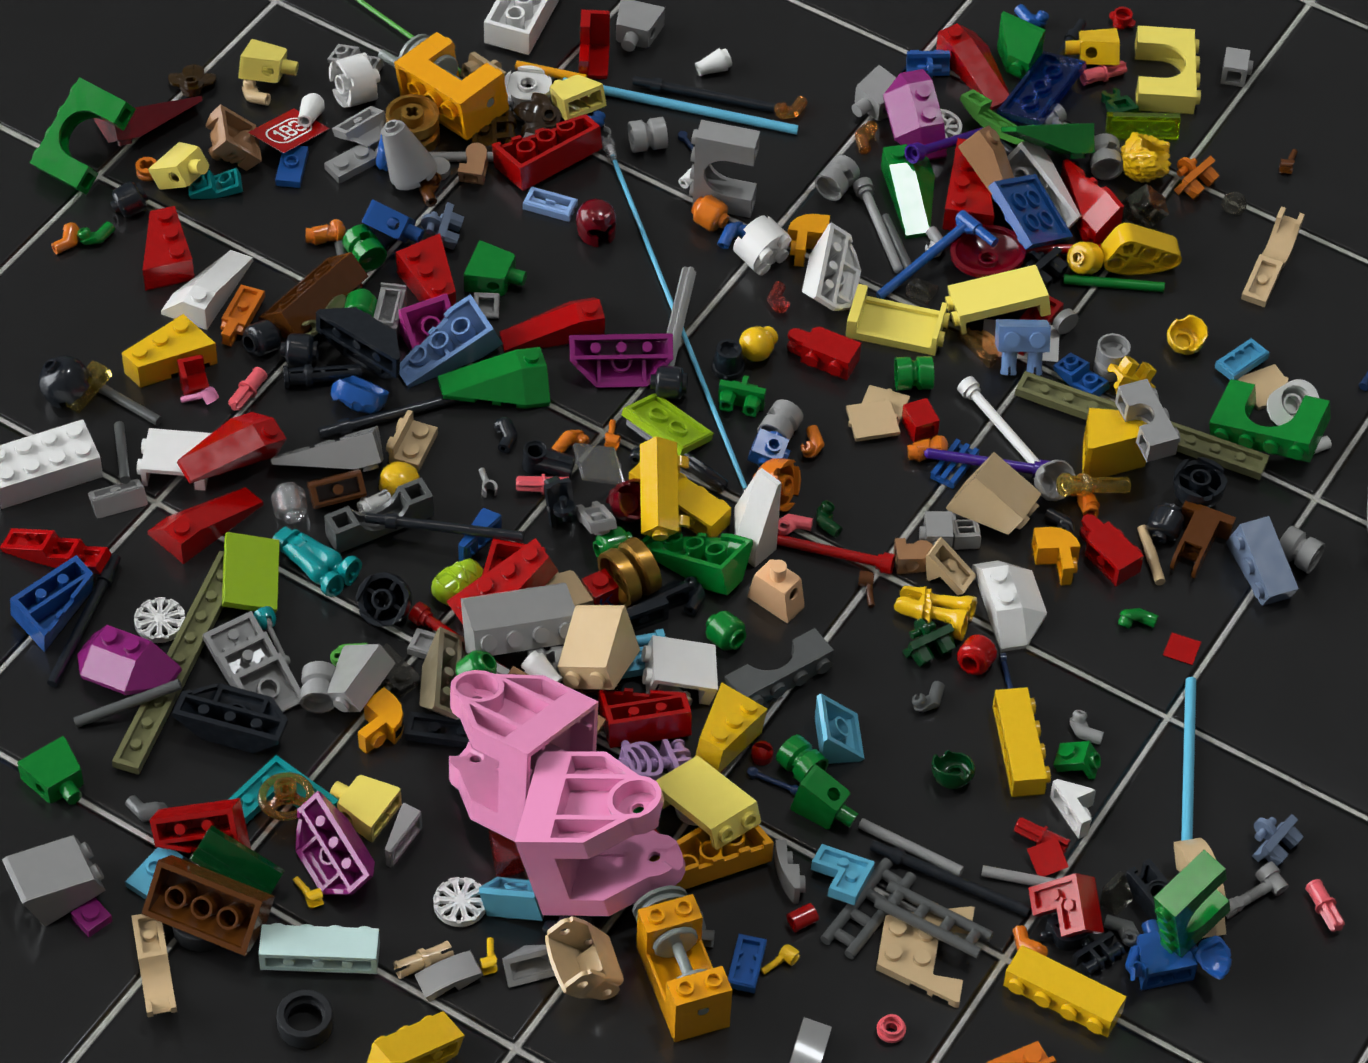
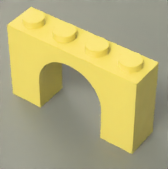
M1153 26L1137 27L1135 59L1167 62L1174 65L1181 72L1169 78L1139 76L1136 88V105L1139 107V111L1194 114L1195 105H1200L1201 90H1197V87L1199 88L1200 73H1196V70H1199L1200 56H1196L1199 52V39H1195V29Z

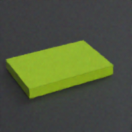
M656 393L624 407L621 414L653 438L658 436L677 442V455H683L712 441L714 435L708 428L666 399L658 397Z
M226 532L223 563V607L256 611L262 607L270 606L276 613L278 604L280 540Z

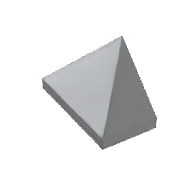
M524 945L502 958L509 988L555 976L546 945Z

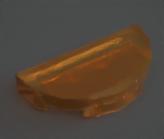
M966 328L967 334L963 335L961 331H958L957 337L988 368H991L996 363L999 351L995 346V337L986 330L982 332L977 330L970 331L971 328Z

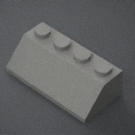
M558 583L461 598L465 652L469 654L473 650H481L494 656L564 644L575 609L567 584Z

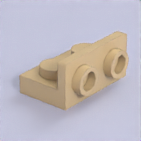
M407 410L404 418H399L394 437L388 439L386 451L389 452V463L396 461L407 462L419 472L438 435V427L413 420V411Z

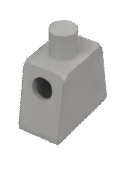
M620 0L616 23V40L621 43L622 48L626 51H633L636 46L642 48L650 47L664 27L665 7L635 0Z
M878 65L857 85L855 103L852 105L853 113L857 117L868 113L878 121L887 118L888 114L883 94L896 77Z

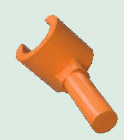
M611 419L609 421V430L605 433L606 441L604 447L617 451L621 436L615 434L616 421Z

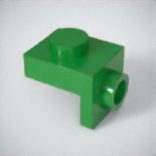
M1090 741L1060 743L1053 765L1058 772L1083 770L1088 779H1095L1097 770L1101 765V757Z

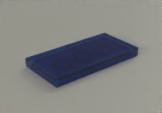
M1044 51L998 108L997 114L1007 120L1019 123L1042 125L1087 68L1086 61Z

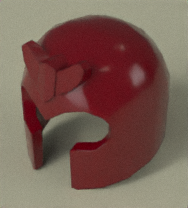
M590 199L584 202L576 215L579 237L584 243L598 247V236L591 235L589 230L595 229L605 232L611 225L612 228L608 232L609 242L611 243L616 234V213L613 206L602 199Z
M633 478L617 484L609 491L605 501L607 504L610 503L615 517L625 523L641 520L640 479Z

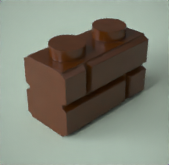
M359 469L307 482L314 509L367 496L362 472Z

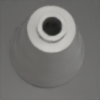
M388 121L382 128L381 134L390 181L398 190L418 188L421 186L419 182L424 179L429 181L436 174L438 167L436 161L403 121Z

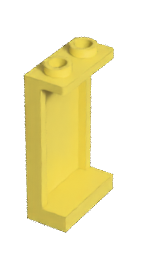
M1036 265L948 285L949 296L945 297L948 312L953 311L951 312L954 327H959L962 335L967 334L966 323L1034 306H1037L1041 317L1051 315L1049 294Z
M858 284L847 319L846 337L913 352L936 355L937 347H942L945 339V332L942 330L943 328H948L951 313H946L947 303L942 302L940 311L879 299L867 296L868 286Z
M698 755L655 780L664 796L662 808L664 809L669 805L674 806L709 834L712 847L716 850L761 823L757 801Z

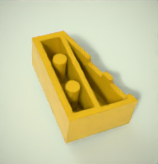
M182 314L122 352L124 373L141 388L170 379L171 374L178 373L177 359L203 355L204 364L209 363L211 366L218 363L216 343Z
M442 1011L433 1016L428 1015L413 1025H405L397 1032L388 1036L378 1037L371 1046L372 1049L367 1063H446L458 1055L465 1035L447 1014Z

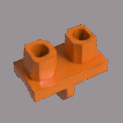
M1209 156L1196 167L1197 160L1195 158H1181L1177 162V175L1185 177L1174 191L1178 195L1185 191L1194 200L1205 189L1198 181L1199 178L1209 187L1220 176L1212 167L1216 160Z

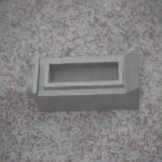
M381 282L373 318L394 329L398 340L400 334L399 309L407 305L406 285Z

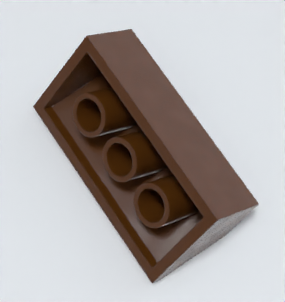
M352 252L329 257L258 318L260 321L269 320L280 329L281 336L285 339L291 333L311 332V325L302 326L304 321L316 320V311L325 309L335 296L343 294L346 297L348 293L361 289L363 287L362 282L369 276Z
M170 855L159 859L142 915L246 956L260 935L262 924L267 923L275 896Z

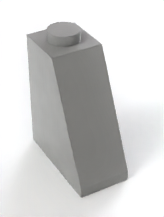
M380 644L345 645L339 656L327 694L334 701L333 704L338 710L342 712H361L396 663Z

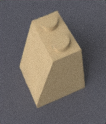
M993 452L964 482L946 509L1009 535L1015 528L1020 530L1029 521V516L1039 506L1036 501L1041 496V493Z
M577 605L575 607L557 666L565 686L571 689H615L640 651L625 605Z

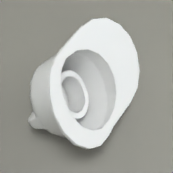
M1295 379L1273 391L1268 397L1267 412L1270 419L1278 426L1289 422L1297 413L1305 395L1319 398L1317 390L1311 383L1301 379Z

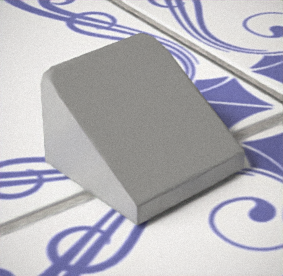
M474 292V300L487 319H499L500 293Z

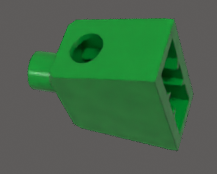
M479 240L464 272V291L472 293H500V296L506 294L510 283L524 286L527 271L516 269V256L514 253Z
M64 736L17 762L22 781L48 803H54L64 798L71 805L81 799L82 793L78 788L84 784L82 770Z
M816 764L800 783L790 810L825 829H830L836 820L850 828L859 813L846 805L851 794L850 791Z

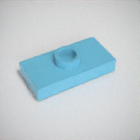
M157 847L125 881L126 887L146 899L158 860L170 855L184 860L185 857L175 850Z

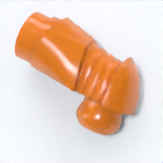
M339 219L332 220L330 225L306 228V243L319 245L327 241H341L345 235L346 228Z
M934 436L931 440L928 438L914 442L913 445H907L909 461L915 460L920 462L927 459L924 455V451L927 448L947 451V439L944 436Z
M1079 479L1074 491L1070 492L1069 495L1077 496V503L1083 516L1094 514L1097 517L1099 515L1100 503L1092 492L1093 486L1089 482Z

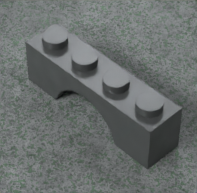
M421 477L398 486L393 496L385 504L367 512L377 514L391 512L399 513V516L427 519L434 516L433 495ZM349 506L324 515L326 536L334 550L339 553L403 527L389 529L385 528V525L365 523L366 512L354 511Z
M814 628L792 640V659L785 666L775 670H761L746 664L726 675L724 684L763 705V703L773 698L781 697L787 690L803 685L811 677L827 672L833 664L834 650Z

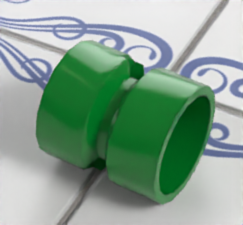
M356 225L343 236V246L348 253L352 252L365 272L373 271L385 262L387 251L368 225Z
M919 356L915 361L911 357H895L894 379L896 390H911L913 386H916L918 390L933 389L934 363L932 356Z
M800 734L789 738L776 755V761L787 772H793V777L799 783L803 781L815 764L824 771H826L829 764L828 759L817 749H812V745Z

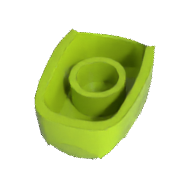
M471 558L460 562L457 561L436 575L431 584L432 595L441 603L449 606L447 600L480 578L483 574V568Z

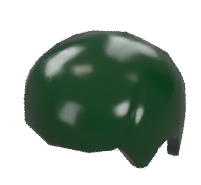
M946 750L941 757H938L937 754L933 756L931 763L932 773L937 783L946 789L961 788L974 778L975 765L970 756L962 752H951L950 750Z

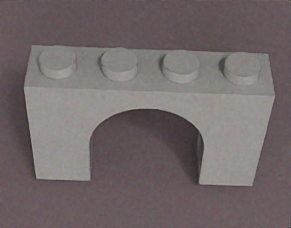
M701 120L699 128L694 129L691 143L695 144L691 153V161L694 164H692L690 179H694V181L691 182L689 196H693V205L699 197L712 195L728 205L727 214L750 218L756 202L757 183L723 176L713 168L711 163L729 161L754 166L759 151L760 131Z

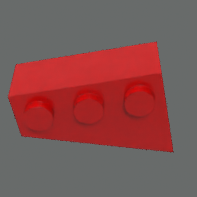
M175 206L150 211L143 263L145 291L187 282L194 278L193 259Z
M440 233L396 252L397 273L419 302L447 293L451 306L456 304V290Z

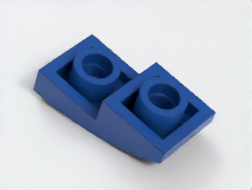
M1069 353L1053 365L1054 371L1070 387L1096 396H1100L1109 389V381L1090 371L1089 362L1072 353Z

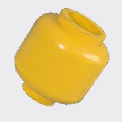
M1093 242L1075 243L1067 253L1069 268L1078 274H1094L1100 270L1104 262L1102 249Z

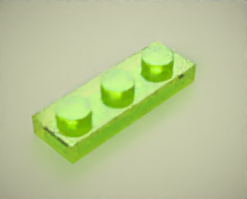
M1107 112L1105 133L1112 134L1119 139H1128L1132 132H1138L1143 135H1152L1158 139L1178 140L1181 117L1180 113Z

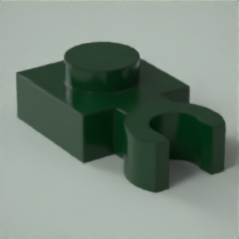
M1113 88V94H1108L1105 90L1102 91L1101 100L1106 104L1105 109L1117 121L1138 116L1139 107L1128 95L1121 97L1118 88Z

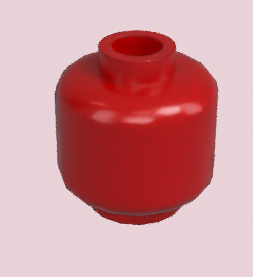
M979 634L967 638L957 652V661L961 668L973 675L985 673L997 657L995 644L986 636Z

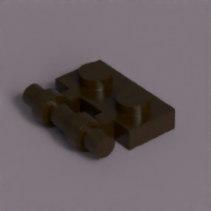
M506 111L504 116L493 119L492 123L484 126L478 133L476 132L472 136V143H481L486 147L487 152H492L493 143L500 142L502 145L512 142L511 138L517 136L514 133V130L517 128L514 112ZM498 129H504L505 132L498 133Z

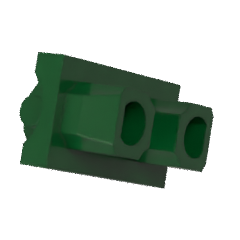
M922 618L915 620V630L910 631L909 635L911 639L919 638L910 642L908 648L903 650L906 658L912 656L919 667L928 664L934 659L929 649L933 645L936 646L941 656L951 653L956 648L951 634L954 632L952 624L950 623L931 632V630L936 628L933 621L926 623Z

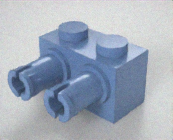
M996 319L995 346L998 351L1002 352L1000 374L1008 375L1009 368L1010 375H1016L1017 353L1027 352L1026 371L1032 374L1035 372L1038 376L1042 375L1043 353L1050 352L1051 326L1047 320Z

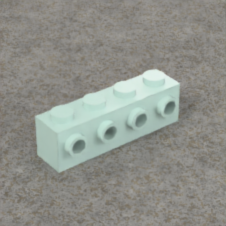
M281 923L262 924L259 946L260 970L377 974L380 949L379 929L368 926L350 928L339 925L322 927L310 924H302L300 926L284 925Z

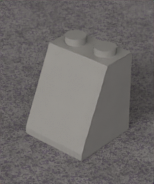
M74 835L15 853L2 859L22 904L45 927L106 891L101 882L104 879V875L96 863L93 864L90 859L94 856L92 850L86 842L80 843Z

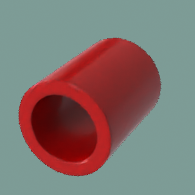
M811 903L786 914L787 922L794 932L819 921L818 913Z

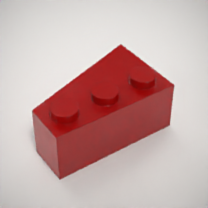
M624 688V692L598 689L599 712L601 717L607 720L604 724V730L610 748L621 747V742L624 740L629 741L631 744L640 741L652 742L692 735V714L686 692L650 690V694L633 693V688Z
M240 798L158 809L149 819L155 847L187 853L194 852L212 825L251 849Z

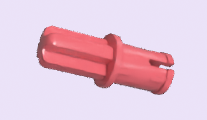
M1120 61V65H1098L1091 69L1081 70V75H1079L1080 81L1084 86L1098 81L1107 82L1111 77L1126 73V63Z
M254 367L245 381H241L238 384L237 391L228 401V405L231 406L232 410L240 411L250 398L257 395V389L268 377L265 370L260 367Z
M542 474V476H517L516 490L518 492H541V495H544V481L552 477H547L545 474Z
M1320 879L1312 880L1306 885L1305 889L1316 905V913L1321 914L1331 932L1341 931L1345 922L1336 908V900L1329 896Z

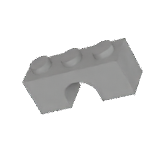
M1148 379L1118 386L1115 404L1124 421L1141 420L1147 423L1139 427L1136 440L1146 462L1175 455L1178 443L1180 442V433L1176 427H1173L1168 410L1162 407L1158 392L1155 388L1151 387Z

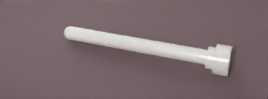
M969 376L963 379L957 387L959 393L964 398L973 400L1027 463L1039 462V459L980 393V384L975 378Z

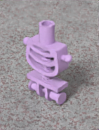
M662 739L659 752L648 742L640 741L630 744L629 741L624 740L621 742V751L617 760L638 775L657 780L662 776L664 768H667L668 772L692 758L689 749L684 747L685 743L682 739H676L671 744L668 739Z

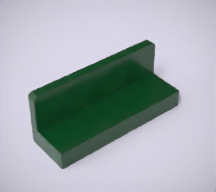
M212 825L190 857L191 861L201 867L269 894L272 893L285 872L281 867Z

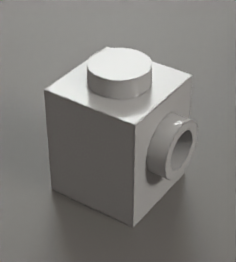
M1226 47L1220 84L1238 87L1245 86L1246 76L1251 75L1253 61L1249 60L1250 50Z
M925 511L923 526L919 527V541L925 540L934 545L942 537L952 548L954 537L952 511Z

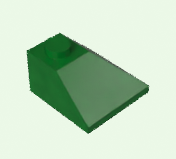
M1003 11L997 43L998 53L1007 73L1027 81L1041 65L1046 30Z

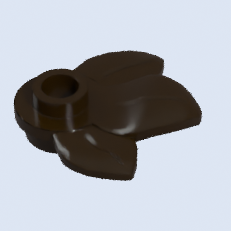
M197 64L187 65L183 68L182 73H170L168 75L169 83L179 87L182 94L187 97L200 95L204 86L214 84L217 79L216 74L205 73L204 68Z
M532 93L531 102H521L513 109L514 113L521 120L525 121L521 130L522 136L525 135V132L535 134V130L540 128H555L556 123L562 120L559 108L552 105L550 98L542 93ZM552 113L553 117L546 118L545 115Z

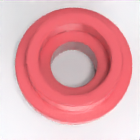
M888 1014L879 1020L877 1034L880 1039L887 1043H896L904 1038L906 1025L898 1015ZM892 1028L896 1032H889L887 1029Z

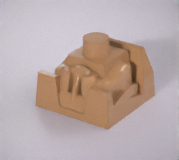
M220 104L210 114L206 123V128L212 130L210 133L212 147L209 148V154L215 160L222 158L224 161L232 164L238 163L240 168L247 171L262 162L259 140L248 133L255 129L256 125Z

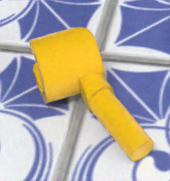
M298 876L293 879V882L305 895L309 908L324 905L323 894L320 888L310 891L309 887Z
M492 937L487 938V957L479 959L483 975L498 971L497 957L494 953V938Z
M784 945L778 956L761 968V972L765 975L782 964L783 961L793 966L800 958L799 950L792 945Z

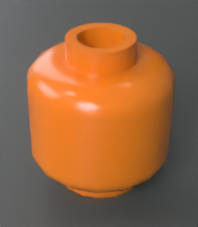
M712 195L699 197L691 210L694 222L710 232L716 231L719 227L724 228L730 218L727 214L728 205Z

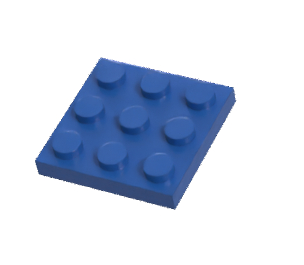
M1036 174L998 180L988 186L993 200L1000 206L1005 215V220L1012 226L1019 243L1025 250L1066 242L1073 237Z

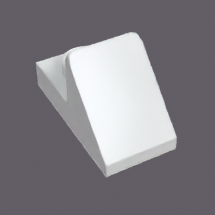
M1056 779L1052 783L1050 798L1077 838L1080 839L1087 836L1092 821L1091 814L1087 808L1091 807L1094 803L1095 789Z

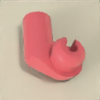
M787 514L779 519L778 534L788 535L796 529L811 531L813 518Z

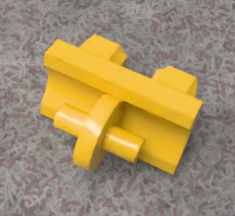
M1124 356L1119 366L1111 363L1107 368L1109 372L1117 375L1118 381L1114 383L1116 394L1118 386L1148 379L1151 387L1156 388L1150 381L1157 371L1149 363L1142 362L1140 365L1133 358Z

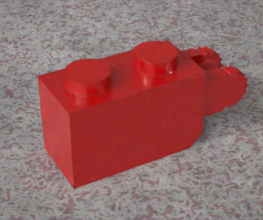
M819 326L813 328L811 332H807L799 328H793L788 333L790 341L787 343V350L801 356L802 363L830 373L833 376L847 380L860 360L861 342Z
M1094 514L1083 516L1081 521L1083 526L1079 533L1087 543L1085 556L1115 586L1141 572L1144 555L1137 546L1133 545L1124 536L1120 529L1114 527L1109 521L1103 524Z

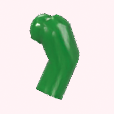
M107 221L95 232H91L88 227H83L78 231L77 235L80 238L79 241L84 245L102 244L115 231V227Z
M1141 608L1124 609L1119 614L1121 616L1118 619V624L1130 628L1134 620L1154 628L1159 615Z

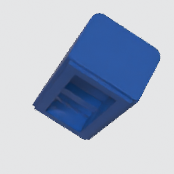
M483 508L471 525L502 529V516ZM464 535L458 545L459 562L471 558L493 538Z

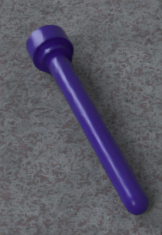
M984 127L926 145L919 142L909 144L905 148V157L912 164L921 162L927 154L956 146L958 138L968 139Z
M927 448L924 451L925 457L929 459L981 466L988 459L986 456ZM1003 459L1015 471L1032 474V477H1035V473L1041 465L1049 462L1048 460L1040 459L1039 462L1026 463Z

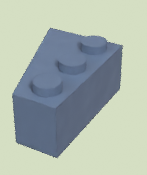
M1267 516L1240 524L1226 541V545L1250 584L1255 597L1262 606L1291 598L1299 588L1270 517Z

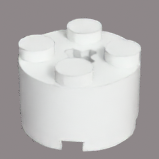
M366 53L345 57L330 63L329 79L330 82L334 81L336 89H332L337 102L342 107H352L378 99L377 83L380 82V74L376 68H372Z
M763 215L754 219L743 229L746 234L742 239L738 236L733 246V251L754 272L763 276L769 271L770 265L776 261L782 263L788 257L789 252L787 249L792 238L770 216L767 218Z

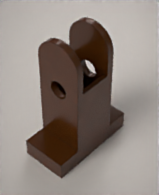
M1185 500L1181 513L1184 515V525L1187 528L1173 555L1170 570L1174 571L1180 558L1183 557L1195 562L1191 577L1195 579L1215 538L1218 537L1227 541L1232 535L1236 517Z

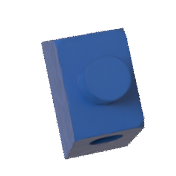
M373 199L362 219V223L404 243L408 239L418 243L424 235V230L415 226L416 220Z

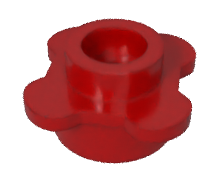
M1118 7L1109 14V18L1113 20L1114 28L1124 29L1134 27L1136 21L1132 19L1133 12L1127 7Z

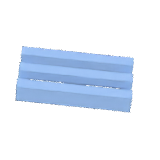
M532 186L523 202V210L570 222L571 215L574 214V208L578 206V199Z

